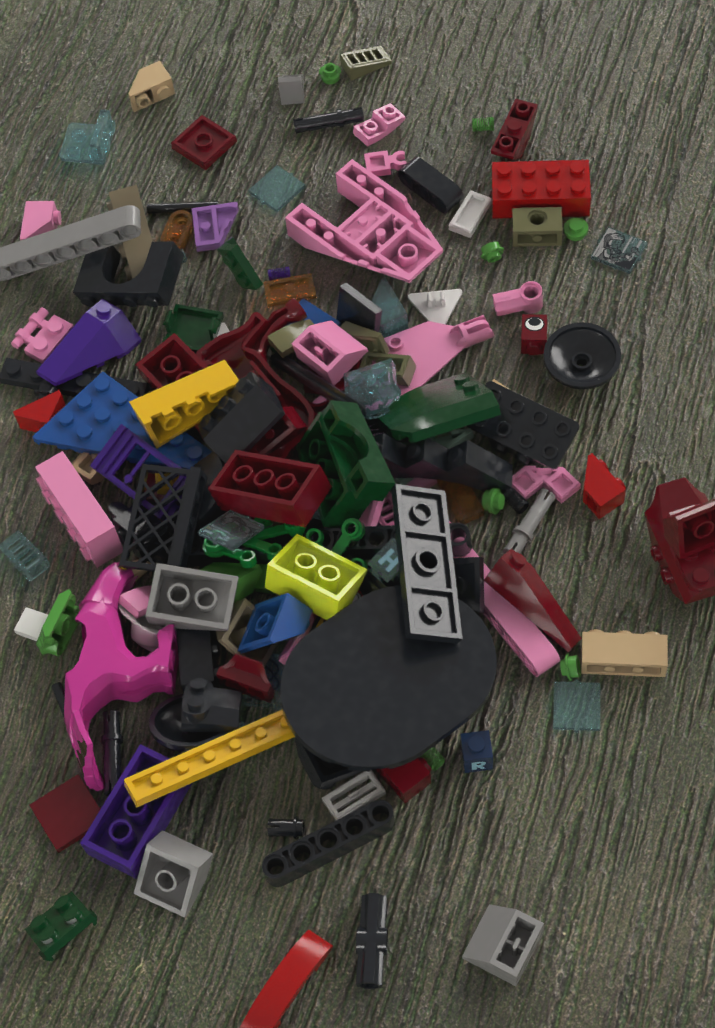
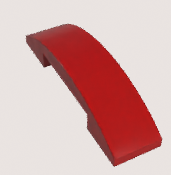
M308 929L270 976L252 1004L240 1028H278L281 1024L280 1019L313 971L317 972L332 950L333 945Z

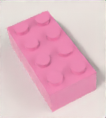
M62 451L37 465L35 468L39 477L36 478V481L42 490L43 497L49 505L52 504L55 509L54 513L61 524L64 523L66 525V530L73 542H77L80 546L79 550L87 562L92 560L96 568L120 555L123 547L115 526Z

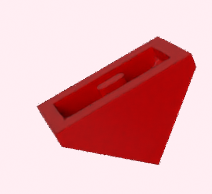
M60 390L13 411V414L20 429L38 432L66 405Z

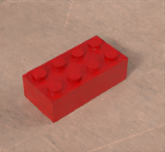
M589 160L492 162V219L512 218V208L562 207V217L590 216Z

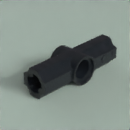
M379 893L362 895L360 927H357L356 954H358L357 987L372 990L383 988L384 955H387L388 928H386L388 901L387 896Z

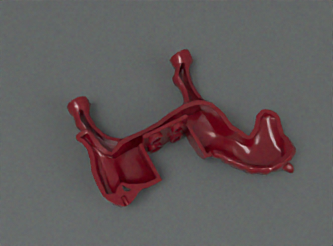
M291 298L284 307L272 312L268 319L264 318L260 313L254 312L244 325L219 335L196 352V355L208 367L225 360L239 380L252 371L273 387L282 407L293 406L307 427L290 442L268 454V456L284 459L291 458L293 452L296 451V446L318 412L326 408L330 402L326 400L316 404L308 401L294 387L282 380L272 370L266 360L271 345L268 342L267 336L290 323L307 318L306 312L295 298ZM367 379L359 383L357 387L340 388V390L362 404L373 405L381 400L380 395Z

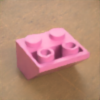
M332 320L308 326L291 343L297 358L332 385H335L368 352L364 345Z

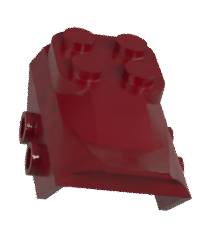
M685 477L658 485L653 502L644 514L652 545L650 546V552L655 562L658 561L661 566V578L665 585L669 584L672 593L684 604H689L715 595V545L679 559L664 538V518L708 501L705 493L696 489Z

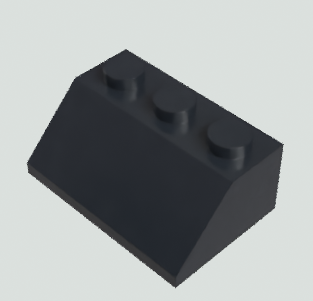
M250 371L237 382L235 388L227 396L220 399L218 405L209 414L202 418L198 427L203 440L226 464L235 450L249 452L285 415V412L273 387Z

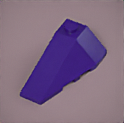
M101 299L85 312L36 371L37 375L54 386L60 385L82 375L83 371L90 367L96 366L99 368L105 365L104 361L113 357L119 359L126 356L141 343V338L121 309Z

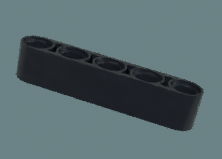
M385 800L374 801L270 853L262 862L266 881L273 887H282L389 833L395 823L392 806ZM379 813L388 815V818L382 822L374 819L375 815ZM353 826L362 828L359 834L352 835L348 833V830ZM327 839L336 841V844L331 848L322 846L323 842ZM307 852L310 854L306 861L296 860L299 853ZM276 865L284 867L280 874L272 875L269 873L271 868Z

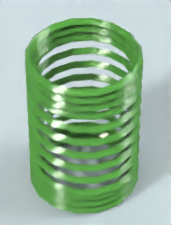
M482 117V125L480 118V126L479 118H472L473 132L487 131V129L488 131H494V118L488 117L487 119L486 117L485 121L484 117L483 123Z
M433 747L431 751L428 750L420 757L426 760L432 770H437L443 765L445 758Z

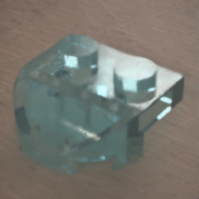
M392 358L344 373L345 393L366 406L365 409L368 411L367 415H364L366 419H375L387 414L390 411L389 406L394 400L399 401L401 390L397 385L396 364Z

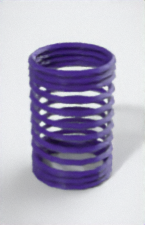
M289 266L285 267V269L283 267V270L281 268V272L280 268H276V270L274 268L272 272L271 269L267 270L270 284L274 283V281L276 283V280L278 282V279L279 282H283V280L285 282V279L286 281L287 279L288 281L291 280Z

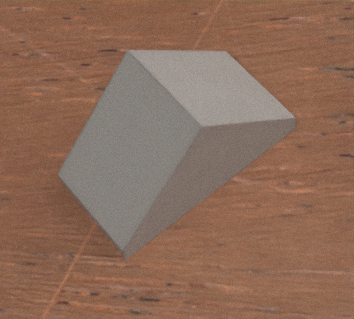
M303 74L279 76L278 85L281 105L304 103Z

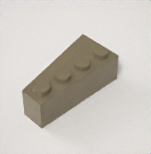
M137 185L109 192L111 201L106 202L109 211L127 205L135 206L140 210L141 234L118 245L122 259L127 258L129 266L124 267L128 281L135 278L143 269L151 243L153 242Z

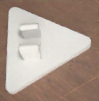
M452 289L410 293L408 300L427 321L446 324L462 296V290Z

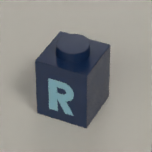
M489 730L460 734L465 773L493 770V753Z

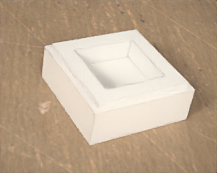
M26 607L14 629L15 633L37 641L48 614Z

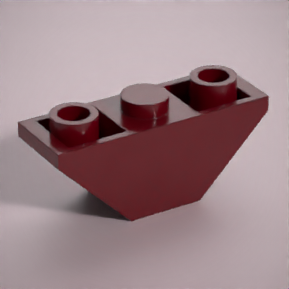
M515 99L491 149V154L512 160L522 157L530 140L538 104Z

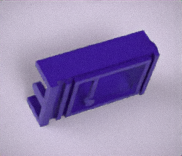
M120 424L90 464V467L133 499H135L136 492L127 485L133 481L134 475L150 454L168 467L181 468L122 424ZM138 444L147 451L131 473L124 477L125 481L122 482L114 474ZM178 477L172 486L175 491L185 485L186 477ZM169 490L161 501L170 496L172 491ZM176 498L163 508L171 516L179 510L180 503ZM146 499L142 501L141 505L146 509L150 510L154 507ZM161 509L154 514L162 521L167 519Z

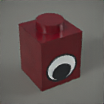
M522 314L521 354H544L547 342V315Z

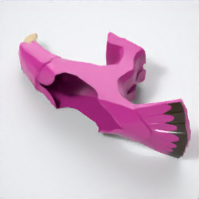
M113 562L102 570L79 604L80 611L75 621L77 623L82 622L83 648L78 663L65 674L64 723L86 786L95 791L104 790L105 785L94 757L93 742L88 731L93 716L112 700L119 699L139 702L152 693L165 692L169 695L175 694L179 663L177 634L174 624H169L158 631V648L146 657H135L126 647L121 626L122 613L119 609V598L121 594L132 590L137 580L147 571L122 568L119 566L120 562Z

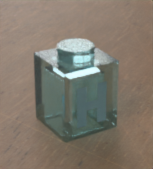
M394 537L368 562L372 567L370 572L379 581L384 579L388 583L399 571L397 544Z

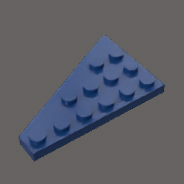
M103 371L32 436L34 442L38 445L45 443L55 445L58 449H72L78 453H89V455L99 454L120 424H122L182 469L194 467L193 465L212 452L186 432L156 448L141 426L129 401L138 397ZM137 444L126 460L137 464L147 450ZM152 454L143 463L168 467Z

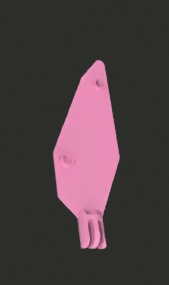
M481 315L456 326L427 321L384 338L390 351L388 354L410 355L416 364V369L410 386H401L358 376L356 387L363 380L367 379L381 397V400L373 405L364 404L366 406L365 409L368 411L367 414L377 411L381 404L391 402L403 394L425 385L463 349L493 338L494 333L485 316ZM376 361L372 362L370 369L374 368ZM320 395L312 403H322L327 399Z

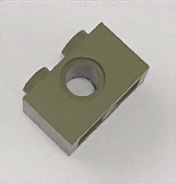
M562 207L512 208L513 247L562 246Z

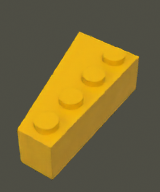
M223 360L129 401L141 426L155 447L159 448L200 423L202 418L218 405L220 399L227 396L235 388L239 379L227 362Z

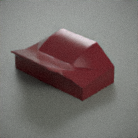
M236 653L227 664L220 666L216 675L221 686L241 691L246 695L268 703L272 702L275 692L266 676L262 662Z

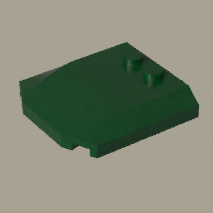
M464 372L417 387L391 402L381 404L377 411L376 419L378 426L390 437L401 440L409 436V441L415 443L501 415V411L493 392Z

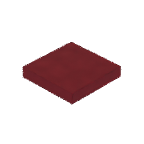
M201 115L171 142V147L196 165L207 170L237 142L235 135Z
M79 774L29 804L58 853L82 839L100 811L99 806Z

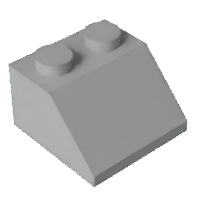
M162 830L146 845L134 894L185 918L207 879L213 853Z

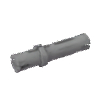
M540 490L539 495L520 525L515 526L513 529V536L502 550L503 554L511 548L515 552L521 553L526 543L531 542L533 532L552 502L556 499L552 492H550L545 500L544 498L549 490Z

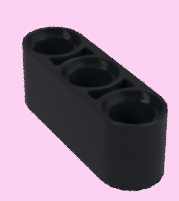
M414 157L397 173L400 181L407 188L441 213H447L464 198L461 188L420 157Z

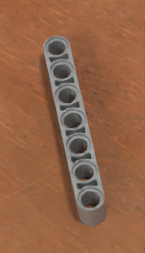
M132 205L123 206L0 247V281H6L138 237L141 234L140 210Z

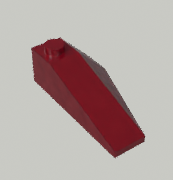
M512 548L500 557L483 581L569 653L582 638L534 567L526 561L522 554L515 552Z

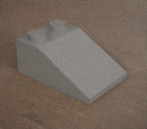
M157 563L145 615L150 625L166 627L169 624H174L175 629L228 631L239 577Z

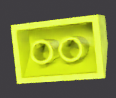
M296 534L267 564L265 588L279 596L289 593L313 610L312 613L328 620L352 604L367 573V569Z

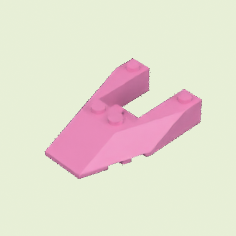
M353 159L335 173L337 191L360 208L339 227H335L303 203L285 217L288 236L304 248L408 283L415 279L443 253V248L430 230L426 229L418 213L413 211L408 204L407 198Z

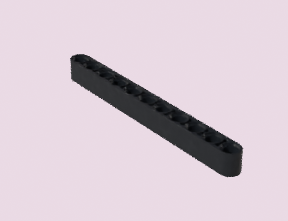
M449 523L453 557L467 555L473 546L468 527L462 523ZM395 525L366 526L364 536L356 541L355 545L347 547L342 557L353 554L356 558L373 560L375 555L382 554L384 556L391 548L394 550L393 554L398 555ZM348 527L349 534L353 533L356 527ZM316 528L324 534L323 543L330 542L324 548L331 551L342 535L341 528ZM306 529L302 536L306 538V533L310 529ZM317 532L313 533L311 536L313 542L317 541L319 538V534ZM195 533L192 548H198L191 553L189 560L191 566H207L213 562L240 563V560L226 555L221 557L205 555L203 543L207 535ZM284 534L262 541L271 544L278 543L283 549L293 537L289 534ZM457 537L465 538L462 542H453ZM383 540L382 544L378 546L373 545L375 541ZM241 545V546H238V547H236V548L242 549V547H244V546ZM252 548L247 549L255 552L256 564H268L270 562L266 553Z

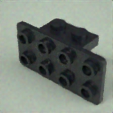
M488 381L485 386L493 392L499 403L501 415L467 425V427L487 437L492 444V449L504 455L506 451L515 455L514 459L523 465L528 466L531 463L537 466L540 463L550 469H557L580 428L578 422L493 381Z

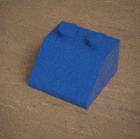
M289 593L255 604L238 652L242 654L304 634L310 625L309 619L313 610Z

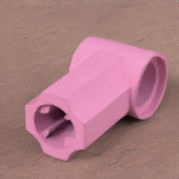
M534 281L524 283L519 289L492 294L497 316L520 311L534 314L543 307L542 287Z

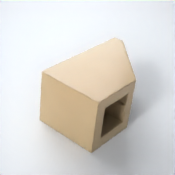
M157 61L138 71L128 94L132 110L136 112L174 95L175 91L171 76L161 61Z

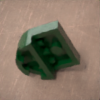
M230 237L217 248L224 263L229 267L237 283L242 288L257 290L263 285L233 237Z

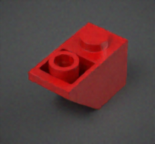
M591 453L587 459L583 502L598 519H601L624 503L626 487L620 478H615L609 472L608 466L602 459L598 460Z

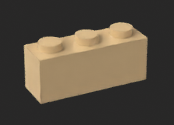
M597 629L582 632L581 674L666 677L668 667L667 635H660L658 632L633 634L630 631L624 630L616 633H606Z

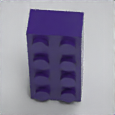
M141 744L139 745L80 842L88 855L137 879L147 843L162 830L165 831L192 783L136 807L124 786V779L170 758Z

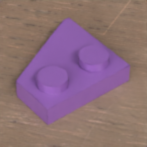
M237 202L192 208L197 252L215 250L224 243L239 211Z

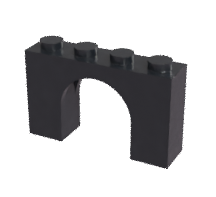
M173 241L152 242L141 272L132 280L121 284H114V277L121 254L113 245L85 254L73 293L83 305L93 307L101 299L108 301L114 306H169L184 254Z

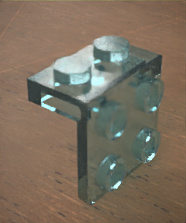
M100 109L96 124L70 123L68 125L59 154L61 161L105 164L107 154L110 151L111 139L115 133V121L111 118L110 110Z

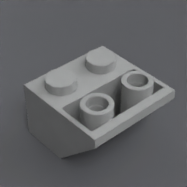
M489 904L462 955V959L517 986L543 934L544 923L517 909Z

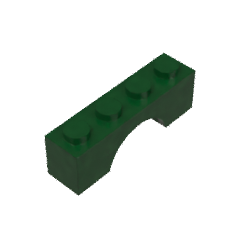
M330 400L319 417V421L327 438L346 448L356 462L355 467L346 478L355 499L383 501L394 486L395 481L358 404Z

